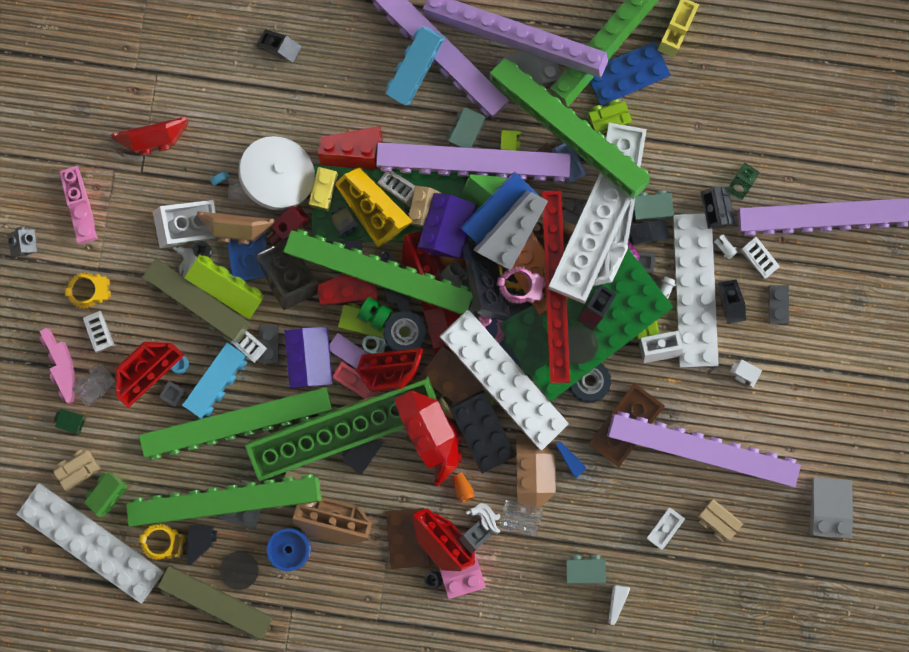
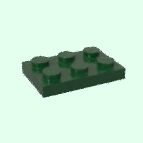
M533 305L513 315L506 321L498 323L525 375L549 363L548 333Z

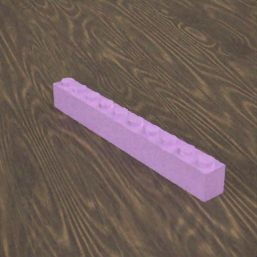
M372 0V5L379 12L382 10L387 15L385 18L392 25L396 24L400 28L399 32L405 38L409 37L414 41L413 36L416 30L425 26L442 35L408 0ZM445 37L432 64L436 63L440 67L439 71L446 78L449 76L454 81L452 84L459 91L463 90L467 94L466 98L473 105L476 103L480 107L479 111L486 118L491 117L493 119L509 104V100Z
M426 0L423 7L425 15L429 19L599 78L602 77L608 63L607 53L456 0Z
M378 142L377 168H380L382 172H392V169H397L401 173H411V170L419 171V174L438 172V175L443 176L457 173V176L468 177L469 174L507 177L515 171L523 180H527V177L534 178L535 181L554 179V182L563 183L565 180H569L571 154Z
M909 198L739 208L737 211L739 233H744V236H755L756 232H763V235H773L775 231H782V234H792L794 230H801V233L813 232V229L828 232L832 231V228L846 231L851 230V227L858 226L859 230L870 229V226L878 225L879 229L889 228V225L897 224V227H908Z
M619 411L618 415L612 414L607 437L796 487L801 465L796 463V459L785 457L784 460L778 459V454L766 452V455H763L756 448L748 447L747 450L741 449V444L729 442V445L723 444L722 439L711 437L708 440L703 438L704 434L692 432V435L686 434L685 429L674 427L673 430L666 428L667 424L655 422V425L647 423L648 419L638 416L636 420L629 418L630 414Z

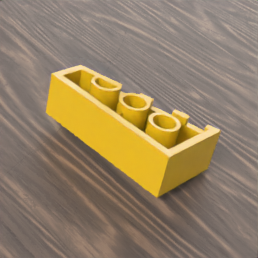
M360 168L344 174L335 183L377 247L392 240L413 222Z

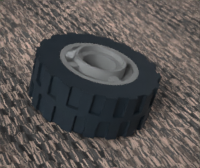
M411 311L396 312L386 321L383 336L386 344L393 351L420 348L425 340L426 326L422 318L416 313L414 314ZM401 328H408L410 335L406 338L402 337L399 334Z
M601 363L569 387V390L579 401L594 403L601 400L609 392L612 382L611 374H609V370L605 368L604 364ZM592 377L595 381V384L593 386H587L585 384V378Z

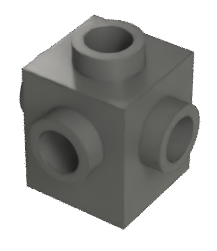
M17 227L14 232L8 233V245L11 256H27L38 252L34 229L27 230L26 227Z

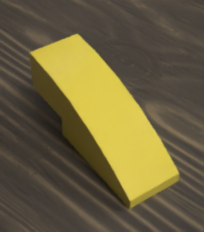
M680 0L657 51L675 58L699 4L690 0Z

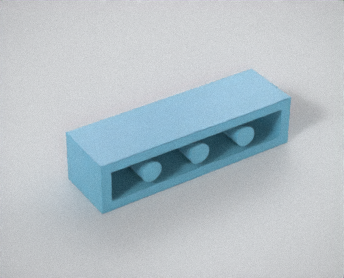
M427 26L416 30L413 36L415 40L412 45L406 48L403 62L397 65L395 69L397 73L394 79L391 78L386 86L388 89L386 94L403 105L411 103L445 40V37Z
M226 343L182 406L201 419L208 418L214 411L213 405L215 402H220L224 397V390L227 385L231 386L236 380L235 374L237 371H242L248 363L246 361L247 356L231 344Z

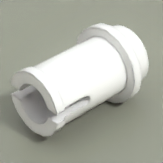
M724 234L719 237L724 244L718 238L714 241L725 254L724 257L730 259L738 253L736 251L737 248L731 245Z
M664 277V280L661 279L660 290L668 299L672 288L676 285L674 284L675 280Z

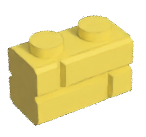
M318 167L309 201L310 207L329 212L338 177L336 171Z

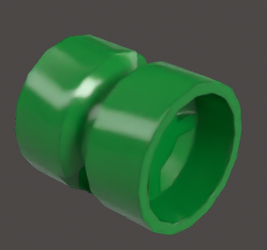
M368 297L356 318L364 323L370 322L371 327L380 332L390 317L392 310L384 305L379 306L376 300Z

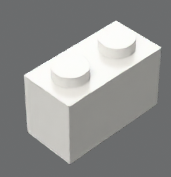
M679 331L643 337L639 343L643 363L679 357L683 350Z

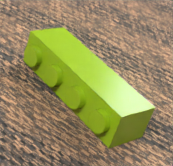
M200 254L184 277L247 319L251 318L264 297L259 289L251 288L245 284L242 278L234 277L226 268L215 265L209 257L201 256Z
M349 303L348 306L343 305L339 329L384 339V327L379 332L371 327L370 322L364 323L356 318L360 311V305ZM405 327L401 328L399 334L406 338L410 335V330Z

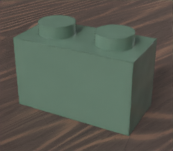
M466 107L463 112L459 111L455 119L458 123L455 129H450L447 136L450 139L449 145L473 148L486 120V116Z
M666 190L656 191L655 195H648L647 192L640 193L634 202V222L673 218L672 193H667Z
M581 555L570 556V559H566V583H606L605 559H601V555H589V559H582Z

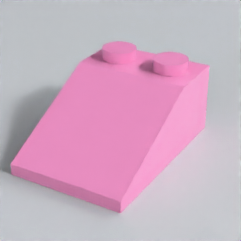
M476 553L474 566L460 572L440 569L448 599L486 588Z

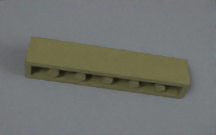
M157 258L154 259L143 275V278L148 280L146 282L148 286L154 290L157 287L161 289V295L169 300L174 298L178 301L176 303L177 306L185 311L187 308L193 312L191 315L197 320L201 321L204 319L207 321L208 324L206 326L213 331L220 330L223 332L222 337L229 342L234 340L239 343L251 325L243 317L186 280L182 275Z
M168 566L158 586L162 590V594L168 597L173 595L179 598L178 602L186 606L191 604L196 607V611L204 615L209 613L213 615L214 620L220 623L225 621L231 624L230 628L238 632L243 630L248 633V637L256 641L258 639L262 640L265 637L274 617L172 566Z

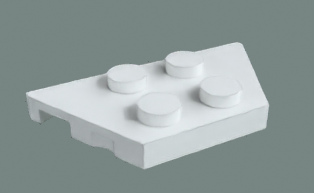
M626 242L611 244L593 286L613 281L628 249Z

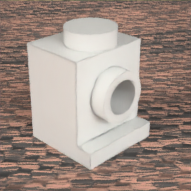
M739 360L738 363L735 362L730 372L736 376L735 379L743 384L748 382L747 387L753 388L762 370L744 360Z

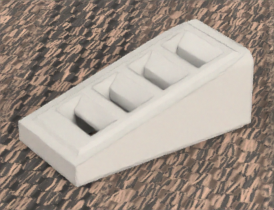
M393 171L385 172L377 184L410 207L413 201L415 186ZM391 177H394L390 184L387 186L386 183L389 181V179ZM399 181L400 183H399V184L397 185V187L393 190L392 188H393V187L395 186V184ZM404 185H405L406 188L403 190V192H402L401 194H399V192L401 191V189H402V188L404 187Z
M757 237L740 250L764 279L780 267ZM756 245L757 249L750 253L749 250ZM761 251L762 255L755 260L754 256ZM766 257L768 260L760 266L758 262ZM771 263L773 266L765 272L763 268Z
M101 311L83 318L95 353H100L115 346ZM99 317L100 321L90 325L89 321ZM102 325V328L95 331L92 330V328ZM104 332L105 335L95 338L96 334ZM107 339V342L98 345V341Z
M246 331L241 340L245 335L247 337L240 344L234 340L231 343L255 363L267 348ZM252 340L253 342L246 349H244ZM258 345L259 347L252 354H250V352L255 348V346Z
M613 586L608 619L610 625H615L630 587Z

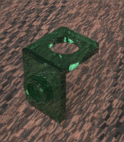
M743 163L729 185L728 191L743 200L760 172ZM734 185H741L744 191L737 192L734 189Z

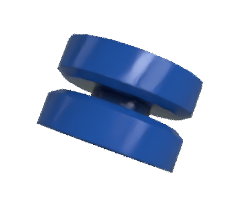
M294 528L279 530L272 535L267 545L268 559L273 566L283 571L297 570L305 565L310 558L312 550L310 540L306 534ZM288 546L292 547V552L288 553V551H285V548Z

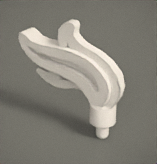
M173 247V250L177 251V254L182 255L184 258L180 264L179 273L182 274L183 271V277H185L197 256H195L191 248Z
M480 503L465 512L466 515H479L481 517V524L486 531L490 530L494 534H499L500 530L497 528L495 521L499 520L500 514L496 515L488 505Z

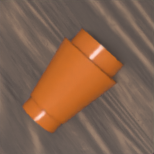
M464 473L453 476L456 497L460 500V503L474 499L475 491L464 476Z

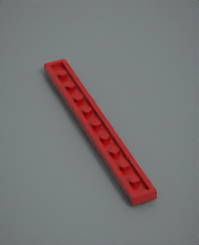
M542 191V198L548 201L543 210L550 384L570 383L566 296L548 289L564 254L561 191Z

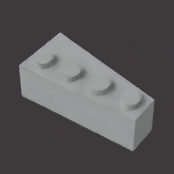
M526 190L506 215L498 221L497 225L486 234L485 238L473 250L511 270L548 201Z

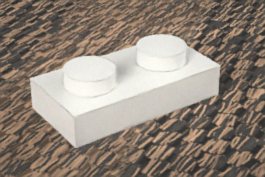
M669 507L646 539L663 550L685 518Z

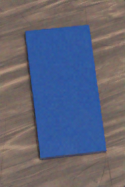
M514 171L465 222L461 229L479 245L486 234L497 225L498 221L506 215L526 190L536 195L538 194Z

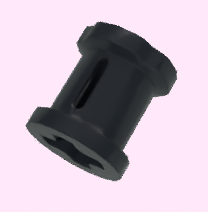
M199 241L194 245L193 252L195 256L198 257L199 253L201 256L209 258L212 256V248L206 242ZM201 247H203V248L205 249V252H206L205 255H203L202 253H200V252H201V251H200V248H201Z

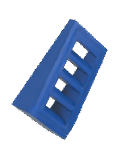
M558 441L556 447L572 476L576 479L586 469V466L561 441Z

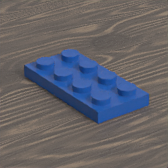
M655 41L608 61L602 77H593L590 84L601 106H605L613 100L623 98L670 77V72L660 51H657L658 47Z

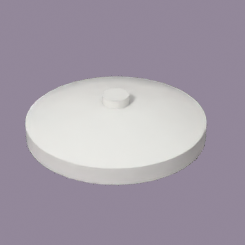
M272 136L255 141L245 150L239 163V180L245 193L255 203L271 210H287L292 205L298 206L307 198L314 185L315 171L310 157L302 147L286 138Z

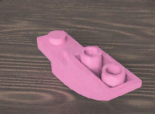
M75 166L59 171L77 243L81 245L98 240L91 206L79 167Z
M45 328L40 331L42 336L39 338L43 346L48 347L50 351L48 356L52 364L56 363V366L50 368L52 373L50 378L54 385H58L60 389L58 394L61 400L71 404L74 402L76 381L70 352L65 342L57 343L51 330Z

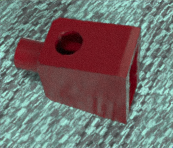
M292 205L271 225L274 231L267 237L276 245L281 239L288 240L291 230L295 232L298 229L302 230L312 220L300 206Z

